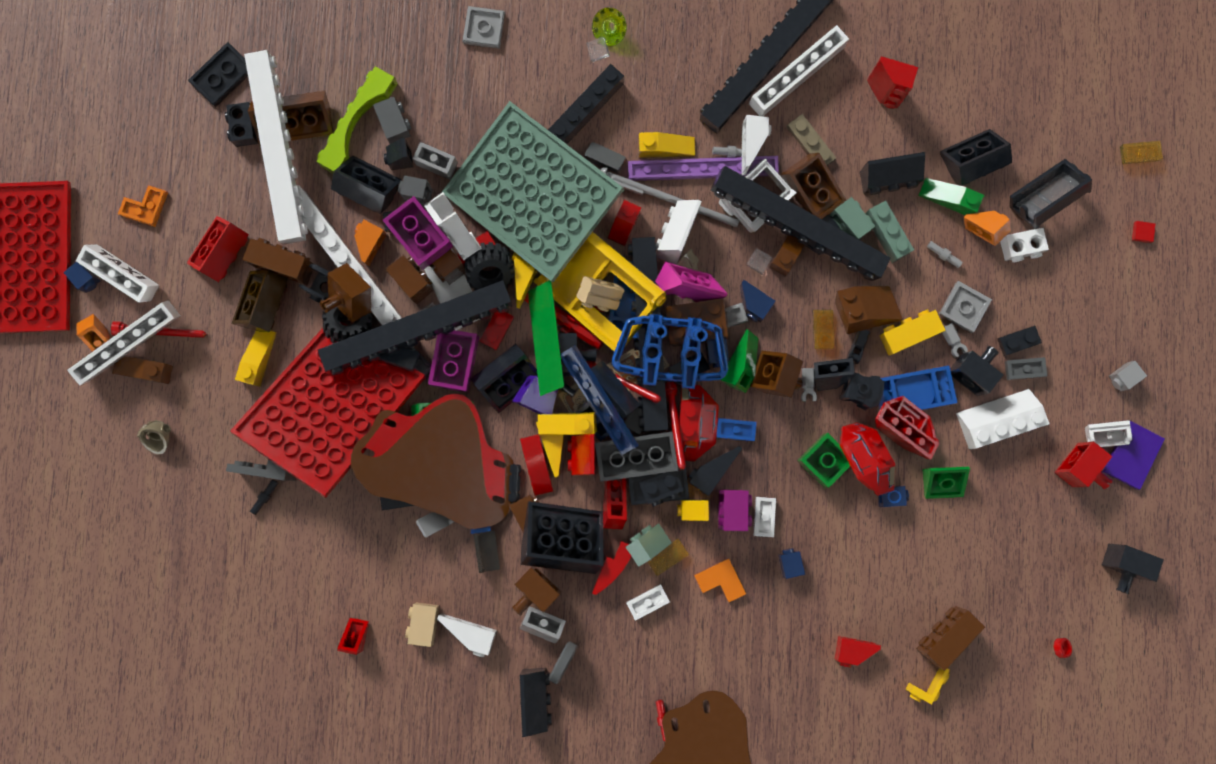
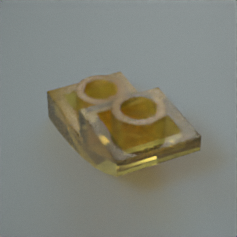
M813 309L814 349H834L832 309Z

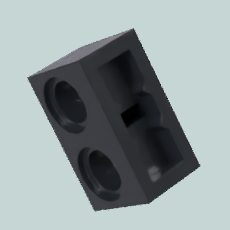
M249 102L226 105L225 119L229 124L227 137L236 147L259 144L248 114ZM243 113L242 117L237 119L238 114ZM245 131V134L239 137L240 132Z

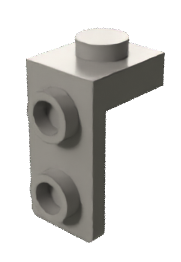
M431 512L416 521L425 538L454 523L449 518L435 512Z

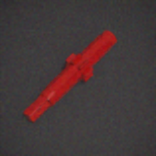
M528 292L524 299V301L527 303H529ZM554 305L556 323L562 326L561 332L577 333V337L597 350L601 349L604 344L603 341L573 315L567 314Z

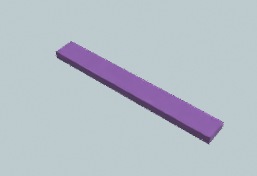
M756 156L747 173L743 176H746L764 159H767V162L779 174L778 156ZM742 157L628 161L629 179L645 181L716 178L724 166L742 175ZM763 170L757 177L769 175Z

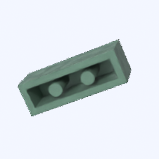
M886 201L874 206L865 213L871 217L875 225L872 230L887 256L891 257V263L900 260L914 251Z

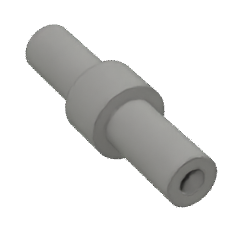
M728 146L727 148L713 147L712 154L727 155V157L742 156V149L736 148V146Z
M932 241L927 245V248L938 254V257L943 261L947 260L957 268L962 265L963 262L953 256L948 249H943Z

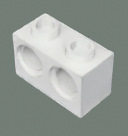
M1044 228L1009 234L1000 241L1005 261L1012 260L1013 263L1022 261L1024 257L1028 256L1031 259L1042 257V253L1049 250ZM1031 241L1036 243V248L1032 247ZM1013 244L1018 247V252L1013 250Z

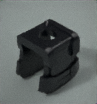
M310 264L309 267L317 271L318 274L310 289L302 284H299V287L310 294V299L320 303L321 300L324 301L328 298V292L323 293L321 285L328 283L327 273L329 271L316 264Z
M855 372V377L843 385L839 400L851 401L865 411L868 408L877 407L883 395L884 381L880 379V376L866 377Z

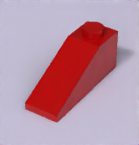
M626 478L605 481L603 528L623 529L627 521Z

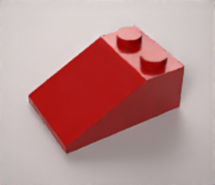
M595 435L571 436V440H568V452H571V460H568V471H572V475H595Z

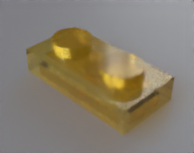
M1160 141L1129 143L1120 146L1122 164L1156 162L1163 159Z
M677 538L654 558L649 560L648 564L656 576H659L689 554Z

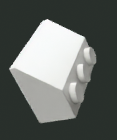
M681 200L677 201L675 207L671 206L668 214L670 221L669 223H664L661 231L664 234L662 240L658 238L656 243L657 258L675 265L678 263L702 201Z

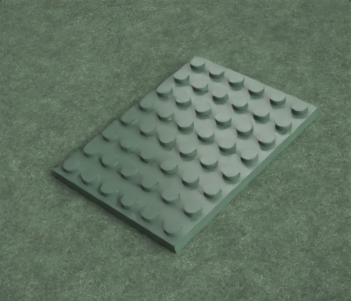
M509 101L442 192L551 282H554L625 189Z

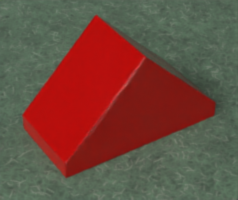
M349 618L337 651L355 655L361 653L364 648L369 621Z

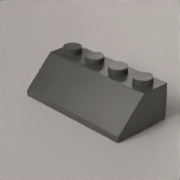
M672 431L634 436L638 446L621 455L612 440L595 442L601 482L678 471Z

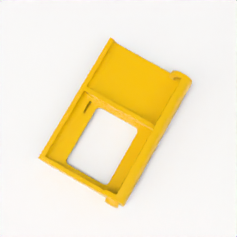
M592 231L557 279L551 282L553 299L615 352L622 331L594 307L588 308L582 305V301L577 298L579 288H581L583 277L603 280L608 273L612 272L647 302L646 308L639 316H649L657 307L662 306L666 301V292ZM541 274L533 282L539 286L549 281V279ZM643 324L632 326L625 346Z

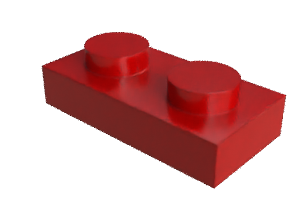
M506 312L494 313L479 342L497 351L515 317Z

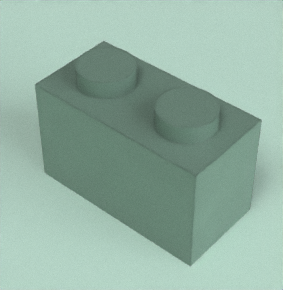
M852 197L830 214L839 225L840 230L858 240L875 227L871 217L864 213L860 204Z
M660 524L654 527L648 525L641 530L642 535L639 532L630 538L631 543L626 546V549L638 567L654 558L672 543Z

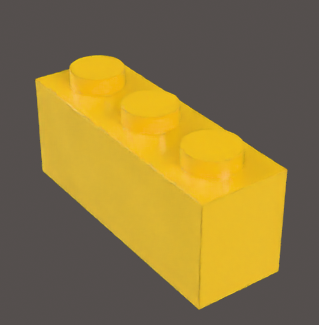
M927 309L918 313L919 317L914 320L909 317L900 321L901 325L896 328L894 324L884 328V333L879 335L888 356L946 331L937 311L929 312Z

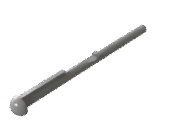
M608 167L600 169L624 189L642 196L643 193L674 204H677V201L684 200L608 172ZM702 206L698 210L699 214L737 227L740 221Z

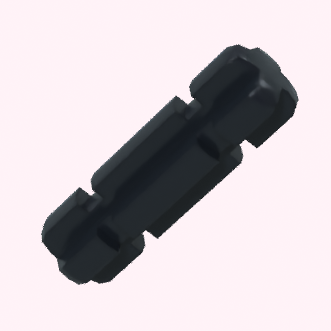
M512 464L510 465V494H508V501L517 502L520 500L518 491H520L521 476H519V473H521V465Z

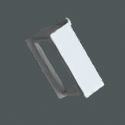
M767 159L759 162L745 176L753 180L765 170L782 190L783 193L780 195L782 198L789 200L797 193L781 178L767 162ZM725 198L719 200V205L729 216L735 215L750 233L755 232L765 223V220L759 217L752 222L740 208L731 205L730 201Z
M443 192L424 205L435 223L441 226L463 260L482 249L473 234L468 232L457 213L453 212L454 208Z

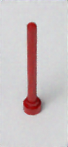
M113 321L111 324V335L115 336L128 327L127 324ZM163 328L155 335L204 338L206 332L203 330Z
M586 361L590 369L597 365L595 361ZM615 374L627 389L653 402H660L661 397Z
M666 382L665 391L678 468L684 469L686 463L675 401L678 389L675 382Z

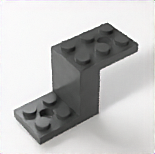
M269 459L267 465L254 464L253 467L251 462L235 461L234 464H227L226 468L227 472L284 481H295L296 479Z

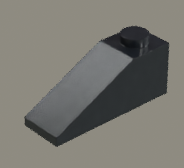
M738 446L700 466L698 470L694 468L688 476L691 479L688 483L706 496H709L742 448Z

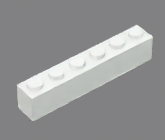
M836 25L751 97L749 105L759 116L767 114L843 50L849 38Z
M169 300L162 302L67 371L79 385H83L181 315Z

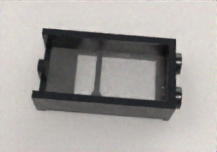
M1064 159L1010 195V208L1033 228L1037 229L1055 214L1086 193H1090L1092 179L1088 174H1084L1075 164Z

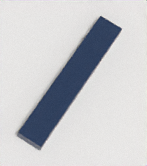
M574 345L561 353V360L621 455L636 448L638 443L577 346Z

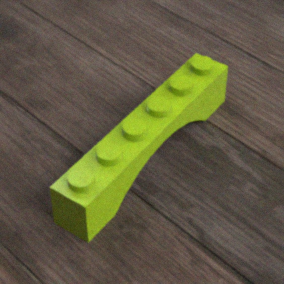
M376 66L372 71L368 72L366 82L363 86L359 87L356 98L347 107V113L338 121L337 129L327 140L328 144L318 154L317 163L322 168L334 174V170L349 159V142L356 123L374 104L389 99L398 84L394 76Z

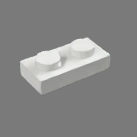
M756 497L754 536L774 537L776 498Z
M660 584L626 603L636 621L668 604L670 601Z

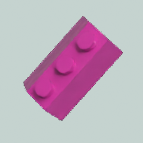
M665 262L655 281L667 295L675 294L682 299L687 297L695 302L725 298L728 294L711 274Z

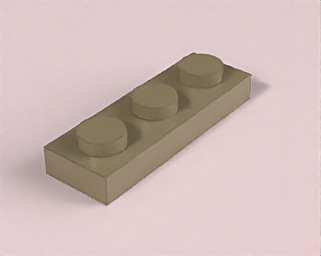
M803 114L787 125V129L807 154L820 153L827 166L835 161V155Z

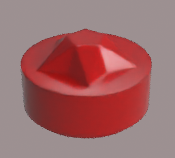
M1057 638L1054 641V652L1057 657L1069 658L1071 656L1072 645L1067 638Z

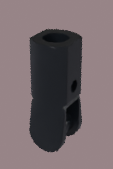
M862 330L856 333L846 359L853 358L855 364H859L870 335L869 331ZM854 348L860 350L859 354L853 353Z

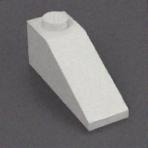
M746 115L742 123V175L747 173L767 136L771 134L769 117Z
M441 613L438 615L437 619L463 645L473 651L474 655L484 657V655L488 656L490 654L497 630Z

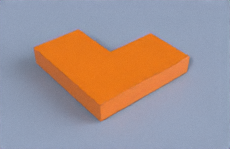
M148 185L142 203L124 197L118 215L156 227L168 192Z
M729 558L694 575L702 593L720 585L728 602L746 594Z

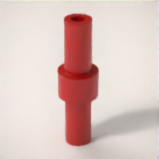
M663 700L655 701L658 712L657 722L658 726L661 727L663 741H665L662 720L666 712Z

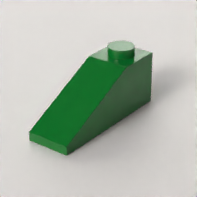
M925 178L918 194L922 198L963 215L977 213L984 197L983 194L967 187Z

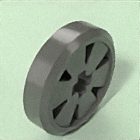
M571 641L567 642L549 676V681L554 684L560 683L578 648L576 644Z

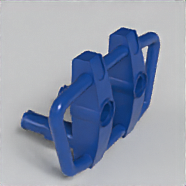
M658 314L629 318L624 324L612 357V365L617 371L643 377V385L656 386L657 380L681 382L682 388L695 389L696 381L721 380L728 372L722 329L718 325L702 321L700 318H665ZM647 324L644 347L642 349L643 369L620 363L633 325ZM664 325L686 327L681 351V374L658 372L662 355L661 341L667 335V329ZM706 330L715 333L720 362V371L717 373H697L701 359V342L705 341L708 337ZM651 347H655L657 350L654 357H648L647 351ZM693 350L695 358L689 361L686 358V354L688 351Z

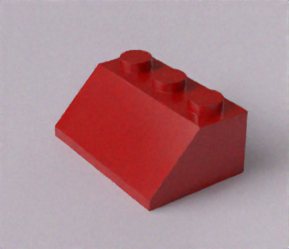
M881 56L868 76L867 82L880 104H884L885 107L890 109L898 108L913 88L918 67Z
M216 216L187 264L219 283L226 276L230 264L236 260L240 248L246 244L249 234L227 220Z

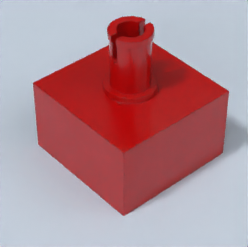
M1094 441L1077 443L1054 473L1071 487H1089L1094 481L1102 489H1106L1110 486L1107 483L1111 484L1112 479L1108 478L1101 471L1113 456Z

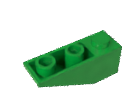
M746 329L728 362L727 375L721 379L729 387L744 393L747 392L755 378L759 338L748 329Z

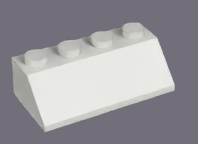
M1029 389L956 413L969 449L979 448L1049 424L1043 405Z

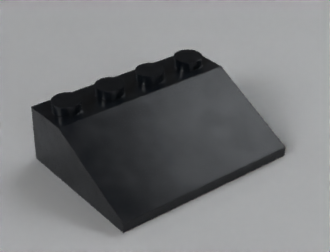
M529 501L521 544V565L596 574L603 567V511Z

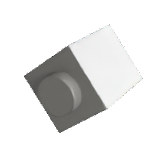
M1136 361L1125 363L1109 375L1116 389L1125 391L1131 389L1147 377V375Z

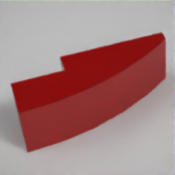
M540 435L521 438L522 450L534 496L553 492Z
M620 542L614 558L606 556L592 594L597 595L604 590L624 570L631 559V555L626 549V546L629 545L628 543Z

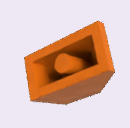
M996 211L966 214L964 216L965 229L994 246L1011 232L1010 219Z
M363 219L362 223L356 226L354 236L361 261L365 265L370 266L387 233Z
M94 314L77 323V336L92 352L111 339L107 328Z

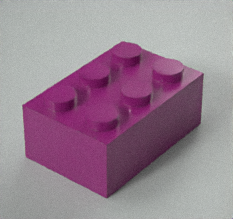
M414 196L383 219V222L422 270L426 269L454 247Z
M457 330L447 334L443 332L437 334L428 385L469 393L479 336L474 333Z
M719 490L718 529L723 531H748V527L752 526V516L748 514V507L752 506V495H749V490Z

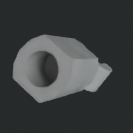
M953 323L945 326L946 331L942 332L948 345L952 347V356L954 358L959 356L957 353L958 348L962 350L963 354L968 352L967 347L961 344V339Z
M803 368L802 388H804V392L801 395V400L805 402L806 395L810 394L812 401H816L817 395L813 391V388H815L814 368Z

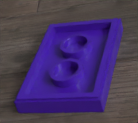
M1130 421L1132 441H1130L1129 445L1114 447L1111 453L1113 457L1106 464L1102 472L1136 490H1140L1165 438Z

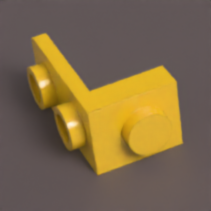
M939 668L927 692L908 683L906 690L911 693L910 697L918 702H921L923 699L932 705L933 701L935 702L939 698V690L942 684L948 681L950 669L947 668L944 671Z

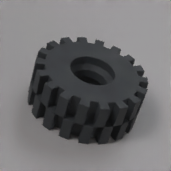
M337 307L328 313H325L323 310V331L327 339L331 337V342L333 343L372 329L371 312L354 321V324L346 326L340 322L349 319Z

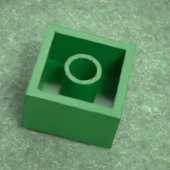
M824 433L797 460L824 488H829L850 467L840 444L829 433Z

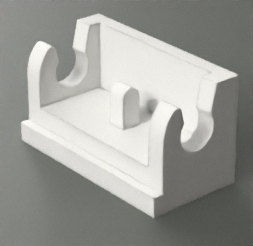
M1130 421L1090 424L1085 427L1087 442L1094 441L1100 447L1129 445L1130 441H1132Z

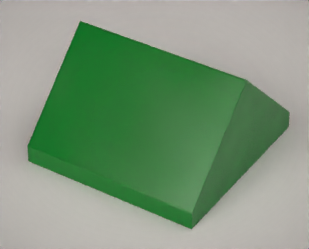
M969 466L922 469L925 499L964 497L970 472Z

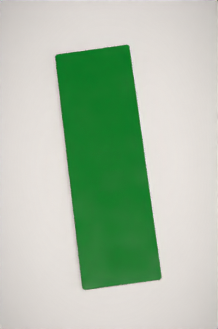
M550 280L528 291L540 396L564 387L552 283Z

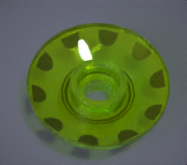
M607 7L599 10L594 16L592 31L599 43L605 46H614L624 39L627 23L619 10ZM611 23L614 25L613 30L610 28Z

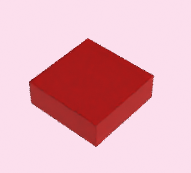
M1135 221L1132 241L1154 242L1156 223Z

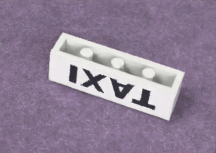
M97 244L84 245L76 259V262L139 303L151 301L159 287L157 283Z

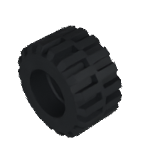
M493 242L488 244L480 243L482 249L465 259L467 283L476 291L503 280L507 289L508 284H512V278L515 275L510 252H507L506 247L501 248V244L498 243L496 245H493ZM488 266L497 267L491 271L482 270L483 268Z

